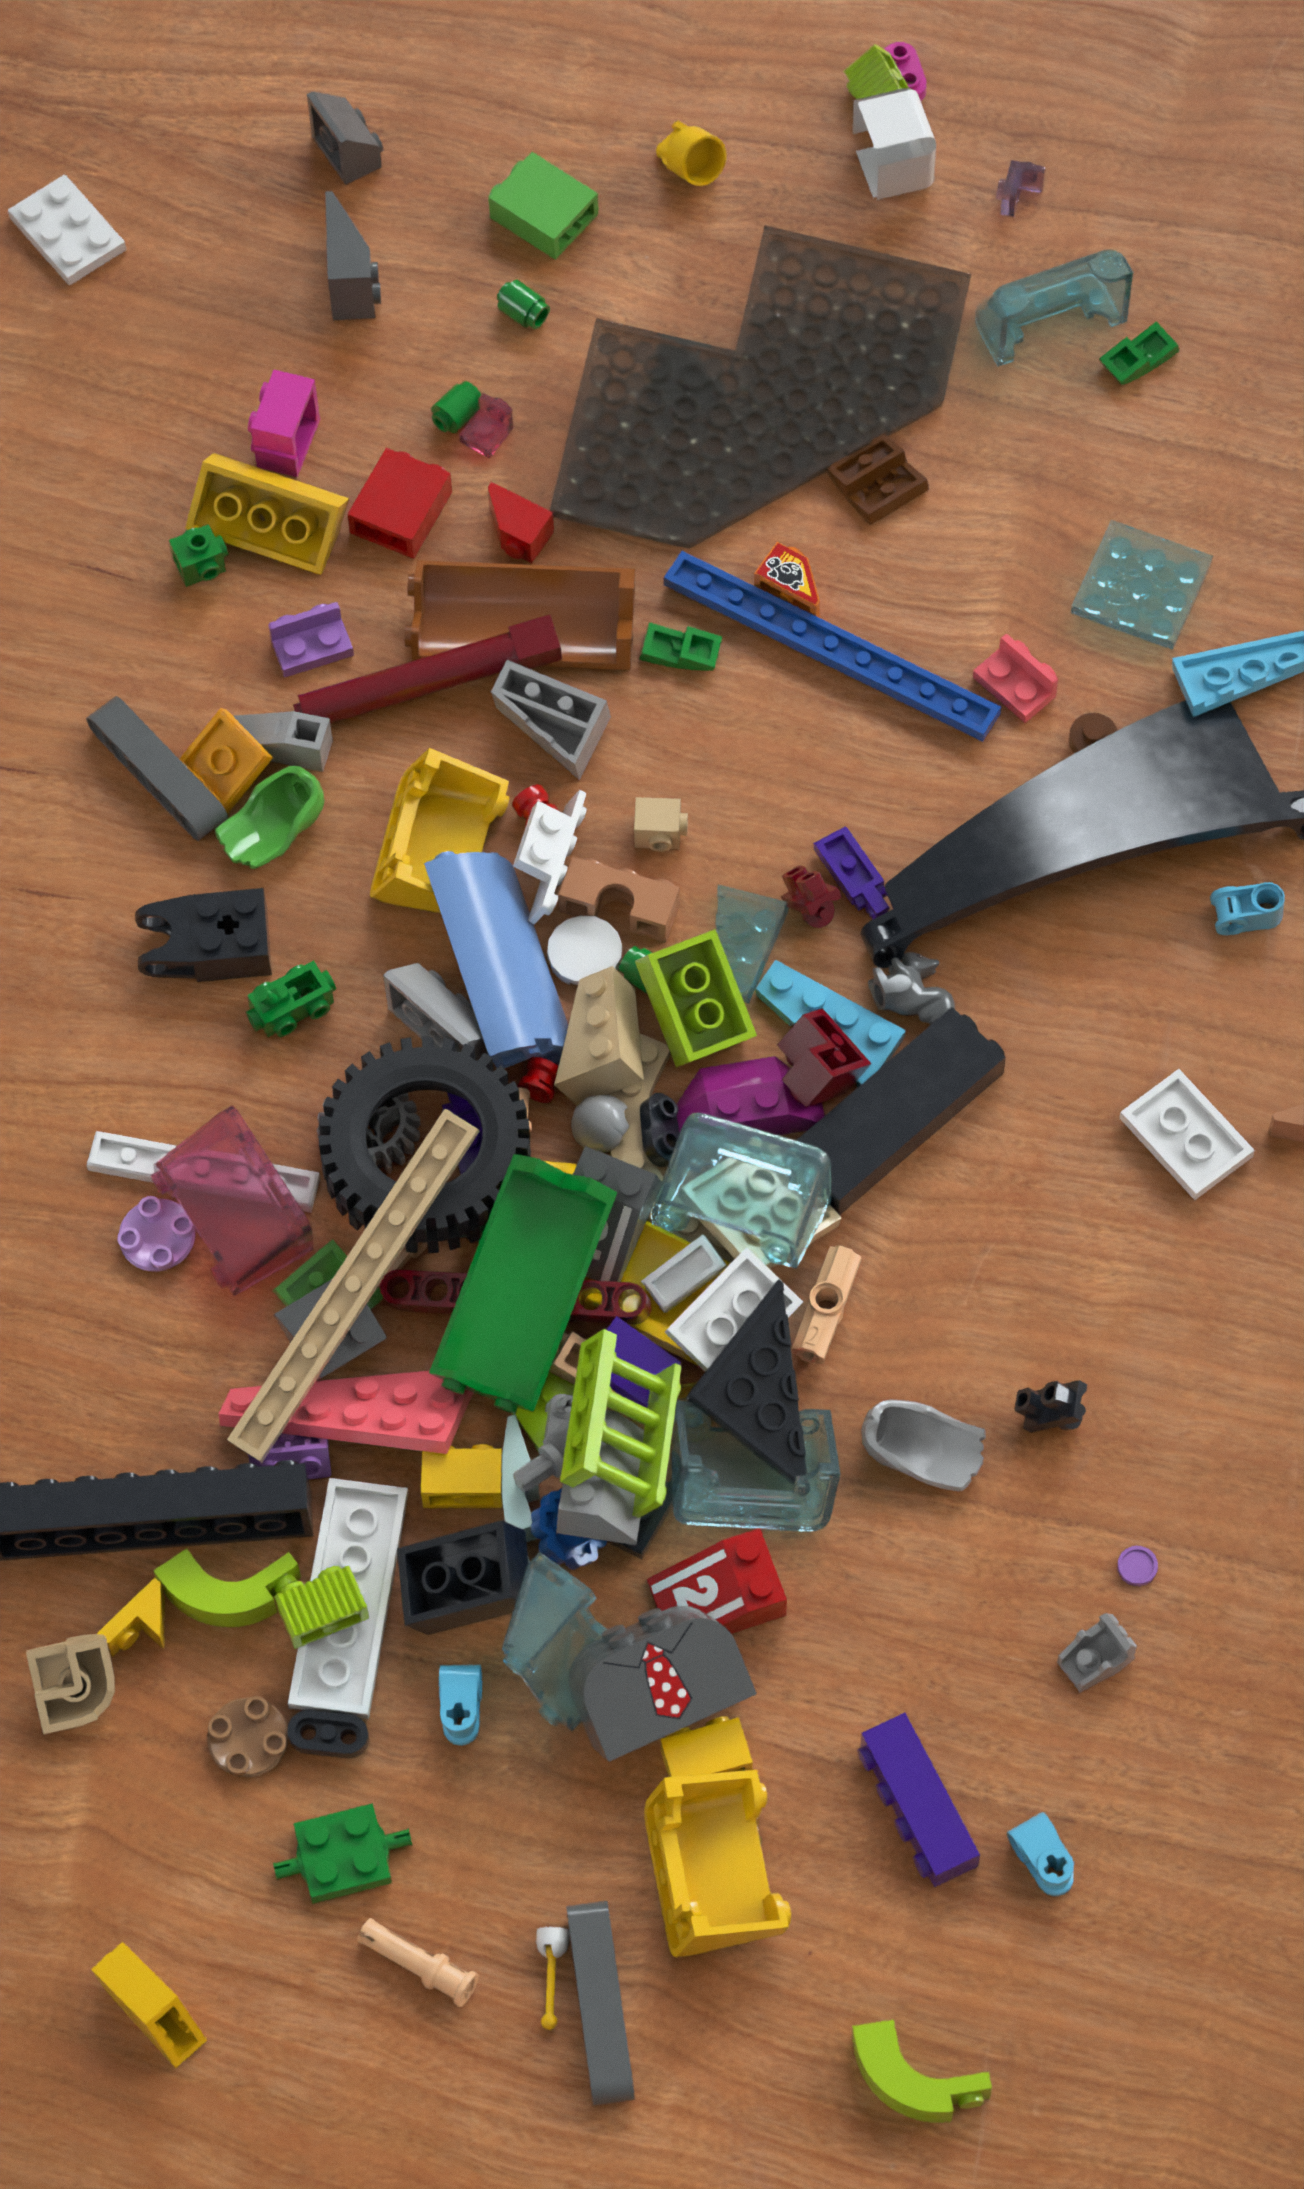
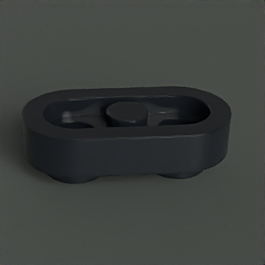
M655 1093L640 1105L642 1145L649 1161L658 1167L665 1168L677 1161L682 1155V1143L676 1116L678 1108L676 1103L667 1095Z
M304 1710L291 1718L287 1728L292 1747L303 1754L350 1759L361 1755L369 1744L366 1724L362 1719L354 1715ZM308 1729L316 1732L315 1737L310 1740L303 1739L301 1736ZM347 1734L356 1736V1740L352 1744H344L342 1738Z

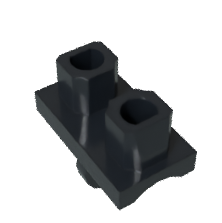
M1080 1380L1065 1384L1053 1381L1047 1383L1043 1389L1036 1391L1030 1388L1020 1389L1017 1392L1014 1409L1015 1412L1025 1416L1023 1429L1032 1433L1058 1426L1066 1431L1078 1428L1081 1425L1082 1416L1086 1413L1084 1405L1081 1404V1399L1087 1391V1384Z

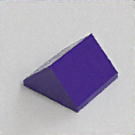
M616 1316L608 1327V1331L617 1335L615 1352L618 1358L653 1375L660 1373L674 1363L681 1366L679 1360ZM611 1373V1389L621 1396L648 1408L650 1390Z

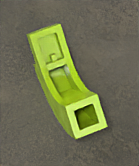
M187 1548L154 1570L155 1577L161 1583L164 1594L173 1605L187 1616L199 1622L219 1627L246 1626L276 1614L277 1609L273 1597L281 1593L280 1590L284 1586L301 1578L298 1563L290 1552L256 1575L237 1582L221 1581L208 1575L199 1566Z
M894 2019L852 2026L854 2053L865 2082L882 2102L896 2112L919 2121L952 2122L953 2104H959L960 2108L968 2109L984 2104V2099H990L992 2086L989 2072L935 2079L924 2076L911 2068L899 2049Z

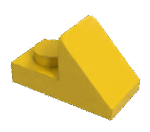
M156 1578L149 1582L97 1633L106 1636L109 1653L112 1657L120 1649L125 1651L130 1648L138 1639L141 1629L160 1647H165V1595L161 1583Z

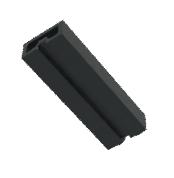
M951 1007L786 1148V1158L828 1204L841 1215L1002 1076L1005 1068V1053L993 1039L987 1040L978 1031L977 1025L966 1014L960 1015Z

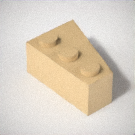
M613 966L579 979L554 1084L575 1105L580 1104L587 1097L608 1095L644 1080L635 988Z

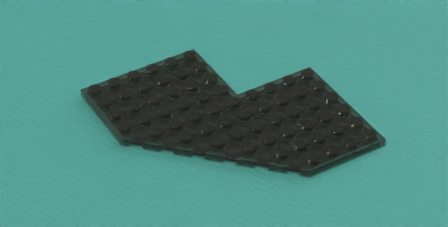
M765 225L736 351L596 318L550 507L553 517L690 549L825 473L831 464L869 445L879 435L885 433L887 436H890L936 410L944 402L971 274Z

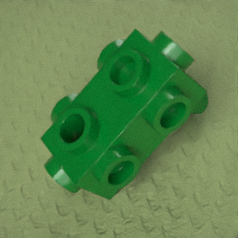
M314 960L306 965L294 966L285 976L273 982H264L247 995L250 1010L246 1011L247 1018L256 1032L263 1029L267 1037L277 1034L278 1037L287 1036L296 1029L297 1022L308 1016L312 1020H316L329 1012L330 1005L334 1003L333 991L336 990L335 983L327 970L321 972Z

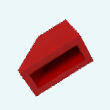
M491 482L488 486L489 507L500 546L512 558L523 559L532 564L554 533L553 512Z

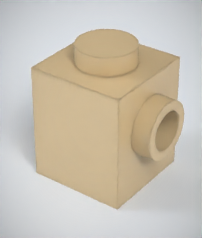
M636 797L634 822L635 848H650L657 852L679 849L680 835L687 836L688 813H681V799Z

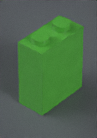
M531 152L523 161H518L512 168L510 175L501 184H496L488 196L489 212L492 220L555 260L599 214L597 192L534 152Z

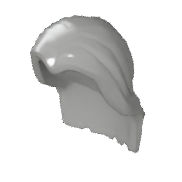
M906 1400L882 1401L867 1412L861 1428L862 1444L869 1455L877 1462L931 1486L962 1491L968 1487L972 1481L971 1477L976 1476L983 1465L984 1457L980 1452L984 1450V1444L981 1441L986 1438L985 1429L956 1420L922 1403Z

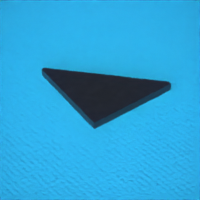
M778 1279L685 1398L805 1494L810 1489V1481L808 1480L806 1470L803 1428L800 1424L798 1390L790 1348V1329L783 1295L784 1284Z

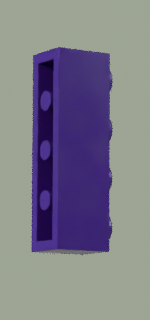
M906 1713L862 1732L861 1748L857 1749L860 1760L867 1771L873 1769L880 1782L876 1784L879 1797L886 1807L892 1805L898 1819L894 1820L896 1829L904 1842L910 1840L917 1853L913 1856V1860L921 1877L926 1878L929 1876L933 1886L936 1887L978 1867L980 1853Z

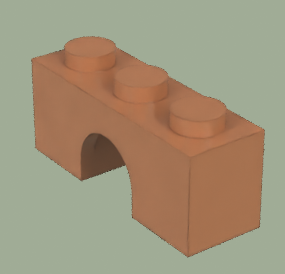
M572 857L558 894L559 912L575 917L580 915L597 917L600 909L605 904L614 901L623 902L632 908L630 913L631 933L666 942L680 906V887L674 886L673 883L665 879L657 878L653 880L639 876L630 869L621 868L618 870L607 867L591 858L582 860Z

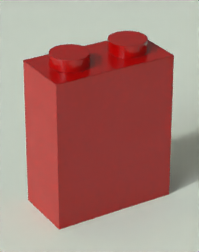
M386 447L347 513L350 534L414 559L452 494L451 473L447 472L440 465L427 464L415 459L407 452H397Z

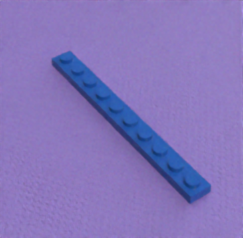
M684 551L680 552L664 576V586L982 742L1000 716L1001 706Z

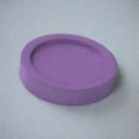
M1132 1546L1125 1549L1119 1556L1117 1570L1122 1580L1133 1586H1143L1150 1583L1156 1576L1158 1569L1156 1556L1151 1550L1143 1546Z

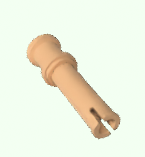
M372 1918L368 1919L360 1931L365 1934L358 1935L357 1941L370 1947L420 1976L422 1983L429 1990L433 1988L440 1990L452 1997L454 2004L462 2007L472 1995L479 1979L478 1973L474 1971L467 1973L450 1963L449 1957L445 1954H436L435 1956L378 1924Z

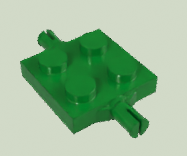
M371 1803L293 1823L298 1842L297 1857L277 1863L274 1862L273 1866L277 1880L301 1874L308 1885L312 1904L392 1884L388 1867L389 1851L412 1846L413 1844L409 1828L385 1835L377 1822L374 1806Z

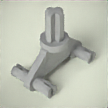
M558 1394L553 1396L546 1404L545 1439L543 1440L544 1445L538 1449L539 1456L516 1470L513 1474L516 1485L523 1492L530 1491L552 1475L557 1478L561 1477L573 1399L572 1395Z

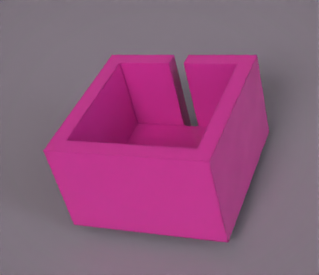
M273 370L269 383L264 382L259 395L260 405L257 412L252 411L249 417L248 432L252 434L251 452H255L258 468L298 477L320 421L315 379Z

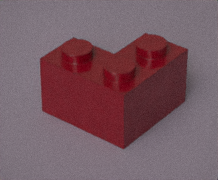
M823 1008L803 1014L777 1044L785 1054L788 1063L793 1066L781 1080L788 1086L791 1095L806 1108L846 1094L872 1064Z

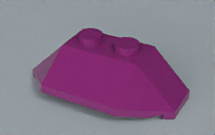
M776 1056L700 1068L676 1104L678 1108L676 1116L682 1151L808 1131L825 1116L822 1102L807 1108L791 1095L788 1086L781 1080L791 1068Z

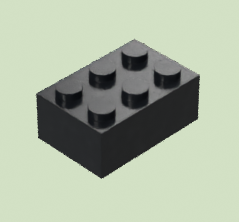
M501 1520L397 1548L404 1625L431 1635L534 1608L525 1530Z

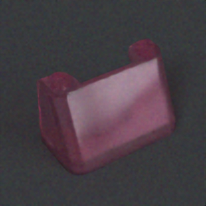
M233 1105L219 1112L153 1165L155 1173L151 1174V1178L156 1188L162 1195L168 1192L172 1198L176 1197L213 1255L215 1266L210 1269L213 1277L222 1289L227 1286L233 1296L314 1250L312 1228L307 1217L250 1128Z

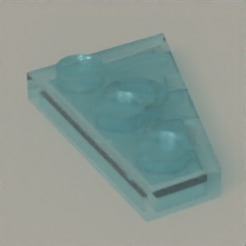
M718 884L716 932L743 1001L749 1004L785 921L789 907L786 901Z

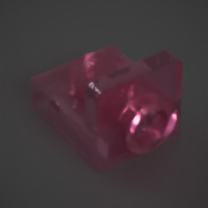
M483 393L479 397L480 410L462 430L459 437L460 443L490 459L512 431L513 415L512 409L504 400L497 397L492 398Z

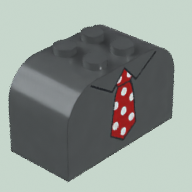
M675 1606L661 1611L660 1608H655L638 1616L639 1622L626 1628H624V1625H617L601 1633L602 1639L583 1648L572 1662L569 1670L568 1685L571 1697L592 1747L610 1762L756 1695V1690L738 1646L731 1633L723 1625L694 1607Z

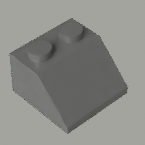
M314 91L307 94L312 138L345 185L382 167L380 154L383 151L382 142L375 132H369L366 127L365 118L358 108L353 109L344 97Z
M332 1279L273 1314L290 1343ZM367 1304L317 1380L387 1338Z

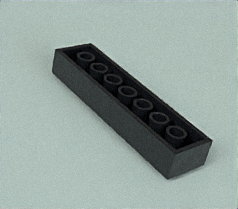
M283 1460L275 1463L274 1466L258 1467V1465L252 1463H244L235 1466V1469L224 1470L205 1466L197 1468L195 1472L185 1473L166 1469L157 1471L155 1475L138 1476L135 1473H120L115 1478L98 1479L95 1476H80L75 1481L69 1482L41 1479L31 1485H18L14 1482L0 1483V1561L314 1536L312 1493L305 1463L298 1464V1462L293 1460Z

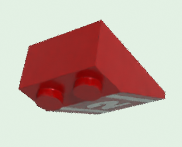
M761 1528L721 1540L647 1578L656 1608H660L661 1611L675 1606L697 1608L723 1625L731 1634L787 1616V1598Z

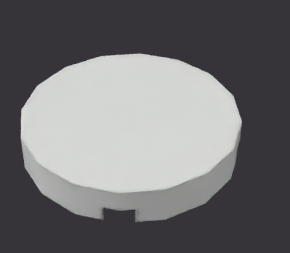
M580 915L565 920L554 929L548 940L547 957L552 972L562 982L569 985L570 983L578 985L579 979L613 966L618 970L622 959V943L618 932L607 921L595 916Z

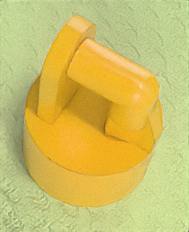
M676 120L671 125L673 131L657 145V156L662 159L667 169L692 185L704 186L710 184L721 174L726 163L727 154L723 142L700 127L687 126L681 121Z

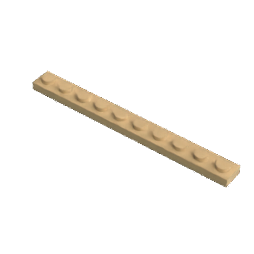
M447 1109L443 1110L227 1440L261 1463L264 1461L478 1135L479 1130Z

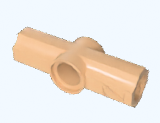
M840 1245L838 1247H829L816 1285L810 1291L809 1304L791 1350L792 1354L799 1357L802 1361L811 1364L824 1363L837 1325L843 1318L844 1306L862 1259L852 1249ZM829 1300L834 1302L836 1306L831 1309H823L817 1304L821 1301Z

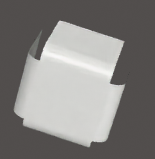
M903 88L854 100L853 134L869 131L874 147L856 151L873 198L877 197V200L931 186L934 181L936 142L918 93L912 89Z

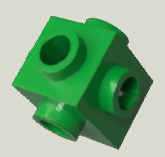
M209 524L200 528L189 529L182 535L169 540L172 560L186 587L201 581L212 580L219 574L226 572L224 557L228 556L227 547L221 535L214 536Z

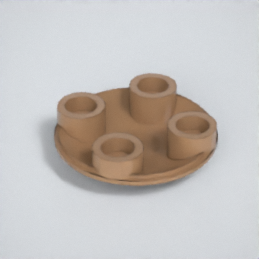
M260 1696L239 1698L220 1708L209 1721L207 1734L208 1748L214 1761L224 1771L239 1777L259 1776L274 1768L284 1756L289 1739L288 1727L280 1711Z

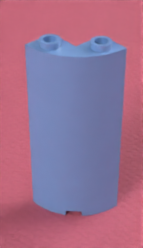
M446 851L438 854L434 860L426 862L424 865L487 1052L493 1058V1063L497 1068L500 1065L503 1068H507L535 1056L559 1065L568 1022L534 924L528 921L530 913L512 863L495 852L455 854L452 851Z

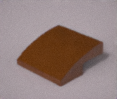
M885 433L826 467L827 474L839 491L870 525L929 490L927 479L906 461L905 451Z

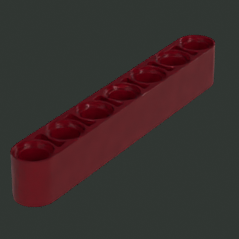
M392 1270L382 1279L380 1292L383 1298L396 1310L452 1314L467 1273ZM584 1280L569 1321L612 1323L617 1316L627 1324H640L651 1313V1300L643 1288L634 1283ZM401 1282L409 1283V1291L405 1297L401 1299L393 1298L392 1292L397 1284ZM440 1284L447 1285V1295L440 1301H432L430 1295L433 1288ZM592 1293L601 1294L602 1302L598 1308L594 1310L584 1308V1301L588 1295ZM631 1295L640 1296L641 1304L637 1310L633 1312L623 1311L622 1305L627 1297Z

